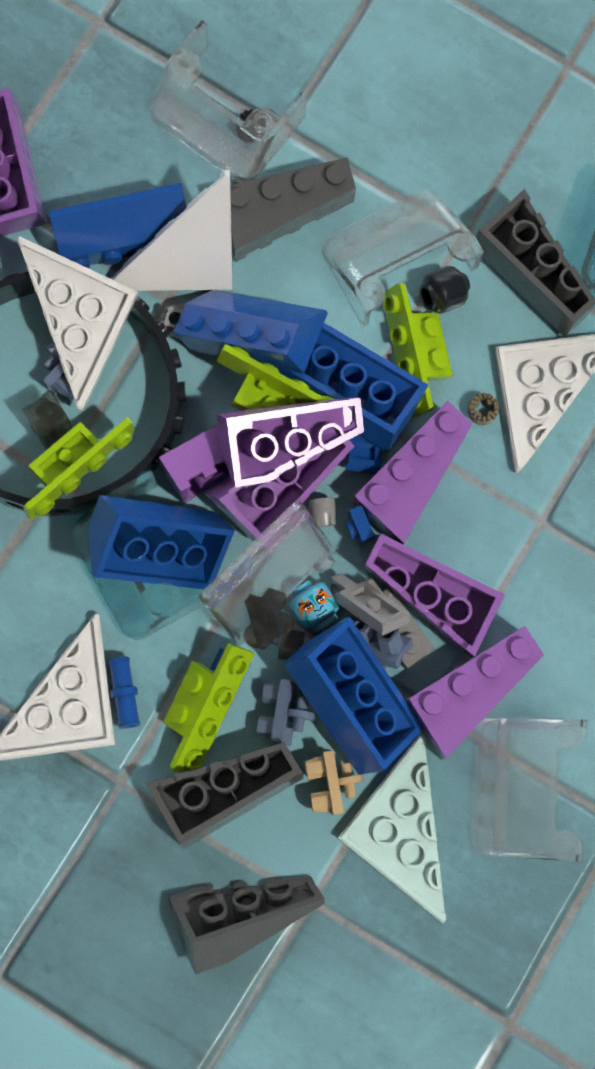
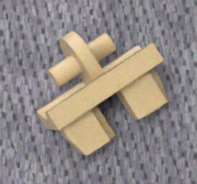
M334 750L323 752L322 756L305 761L308 780L324 777L327 780L328 791L310 794L313 812H332V815L343 814L340 786L344 785L346 798L356 797L354 783L364 782L363 775L353 776L351 763L340 764L343 778H338Z

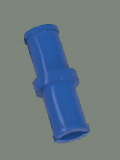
M118 657L108 660L113 690L110 691L111 699H115L119 729L133 728L141 725L135 698L138 695V689L136 686H133L129 663L130 657Z

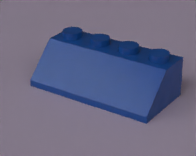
M177 183L49 211V216L59 255L89 269L90 265L98 263L113 265L121 262L122 258L133 256L140 248L143 249L155 238V234L169 221L179 216L186 209L182 184Z
M211 290L185 304L173 333L191 351L219 356L223 346L227 344L231 347L242 348L249 354V357L260 363H269L279 369L304 373L328 312L318 308Z
M326 323L323 324L304 373L278 368L280 374L291 380L297 379L309 386L310 390L321 396L326 395L334 399L360 397L364 432L359 435L386 452L391 450L405 430L428 388L427 383Z
M100 495L88 526L91 574L96 578L211 590L235 530L215 511Z
M350 617L343 619L304 643L283 663L358 775L384 771L424 729Z

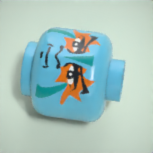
M310 580L292 591L296 597L290 601L289 609L304 630L313 629L316 633L338 618L335 613L339 610V604L335 601L334 595L325 583L318 582L312 585Z

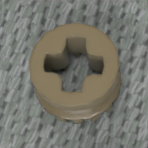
M479 393L473 397L468 406L470 419L478 425L490 424L499 413V402L490 393ZM481 401L485 402L486 407H492V411L488 412L487 417H482L481 412L474 409L480 405Z

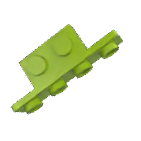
M397 283L383 292L381 295L382 305L386 314L397 366L427 384L428 381L446 380L452 377L453 373L439 314H412L405 283ZM429 384L411 419L418 418L434 409Z
M225 344L217 358L218 363L246 377L231 405L239 410L335 400L332 397L321 396L313 392L307 384L300 380H291L280 374L279 370L269 363L256 361L249 357V354L242 348L231 347Z
M126 418L100 441L79 422L28 465L29 470L41 481L45 488L24 505L26 516L33 520L36 516L43 517L54 507V501L63 493L66 495L72 493L80 485V479L89 471L96 472L107 461L106 456L113 450H121L127 446L133 438V422Z
M229 643L215 671L201 663L191 662L163 721L164 724L183 736L170 764V769L182 773L201 768L254 657L252 651Z

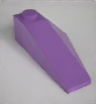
M360 397L217 414L221 449L235 488L270 482L278 478L283 472L295 466L298 467L308 462V459L317 454L330 450L364 432Z

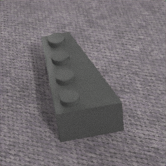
M348 157L230 185L231 236L235 262L245 258L247 254L258 248L260 250L272 244V241L288 233L292 234L300 230L305 224L313 220L317 221L353 203L356 186Z
M524 189L478 231L472 247L566 337L588 316L595 306V298L576 268L570 266L563 255L564 249L558 240L554 241L545 227L546 222L540 212L536 213L529 202L531 198Z
M282 742L242 754L240 757L215 762L200 769L175 774L173 777L145 784L179 845L185 849L304 779V775L286 743Z

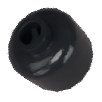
M445 266L424 276L422 285L419 288L420 299L427 309L438 314L446 313L466 303L468 291L470 290V281L466 274L461 273L456 267Z

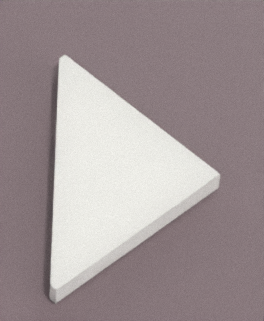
M224 170L220 174V178L208 189L205 188L197 195L179 216L169 221L155 234V238L143 249L140 248L123 264V267L113 277L109 278L135 291L232 290L230 170Z
M19 236L17 240L19 247L21 248L35 292L42 306L49 331L56 345L67 381L70 384L76 406L84 411L139 293Z
M595 334L495 348L515 473H519L594 374Z
M94 614L88 624L76 636L52 670L36 687L23 707L0 733V761L116 745L100 614Z

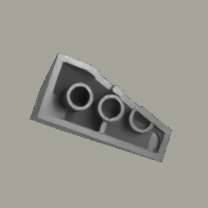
M311 876L269 879L265 885L247 887L245 882L234 883V888L213 890V885H204L168 897L183 950L195 974L231 962L325 904L324 897Z

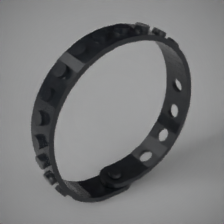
M29 272L11 274L0 280V306L11 300L36 293ZM137 296L129 315L148 331L159 347L170 377V404L163 430L150 452L123 477L85 495L67 499H56L54 507L44 516L75 515L95 510L100 495L121 498L130 493L155 471L160 464L159 457L173 450L170 446L174 436L181 433L184 415L180 414V402L186 401L185 381L178 382L176 369L182 367L177 348L170 350L166 339L170 336V333L162 320L158 319L156 321L149 313L150 307L139 296ZM0 489V502L11 508L24 511V505L32 499Z

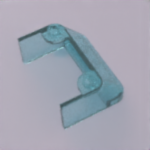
M150 470L104 496L134 500L156 488L157 483ZM97 502L76 520L71 527L70 537L121 631L130 639H144L219 597L218 588L215 583L184 600L179 590L170 583L162 582L145 589L141 582L96 578L91 574L88 526Z

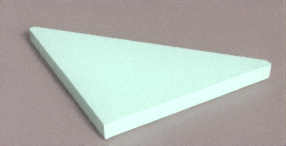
M420 733L342 831L338 839L443 924L446 921L431 800L425 737Z

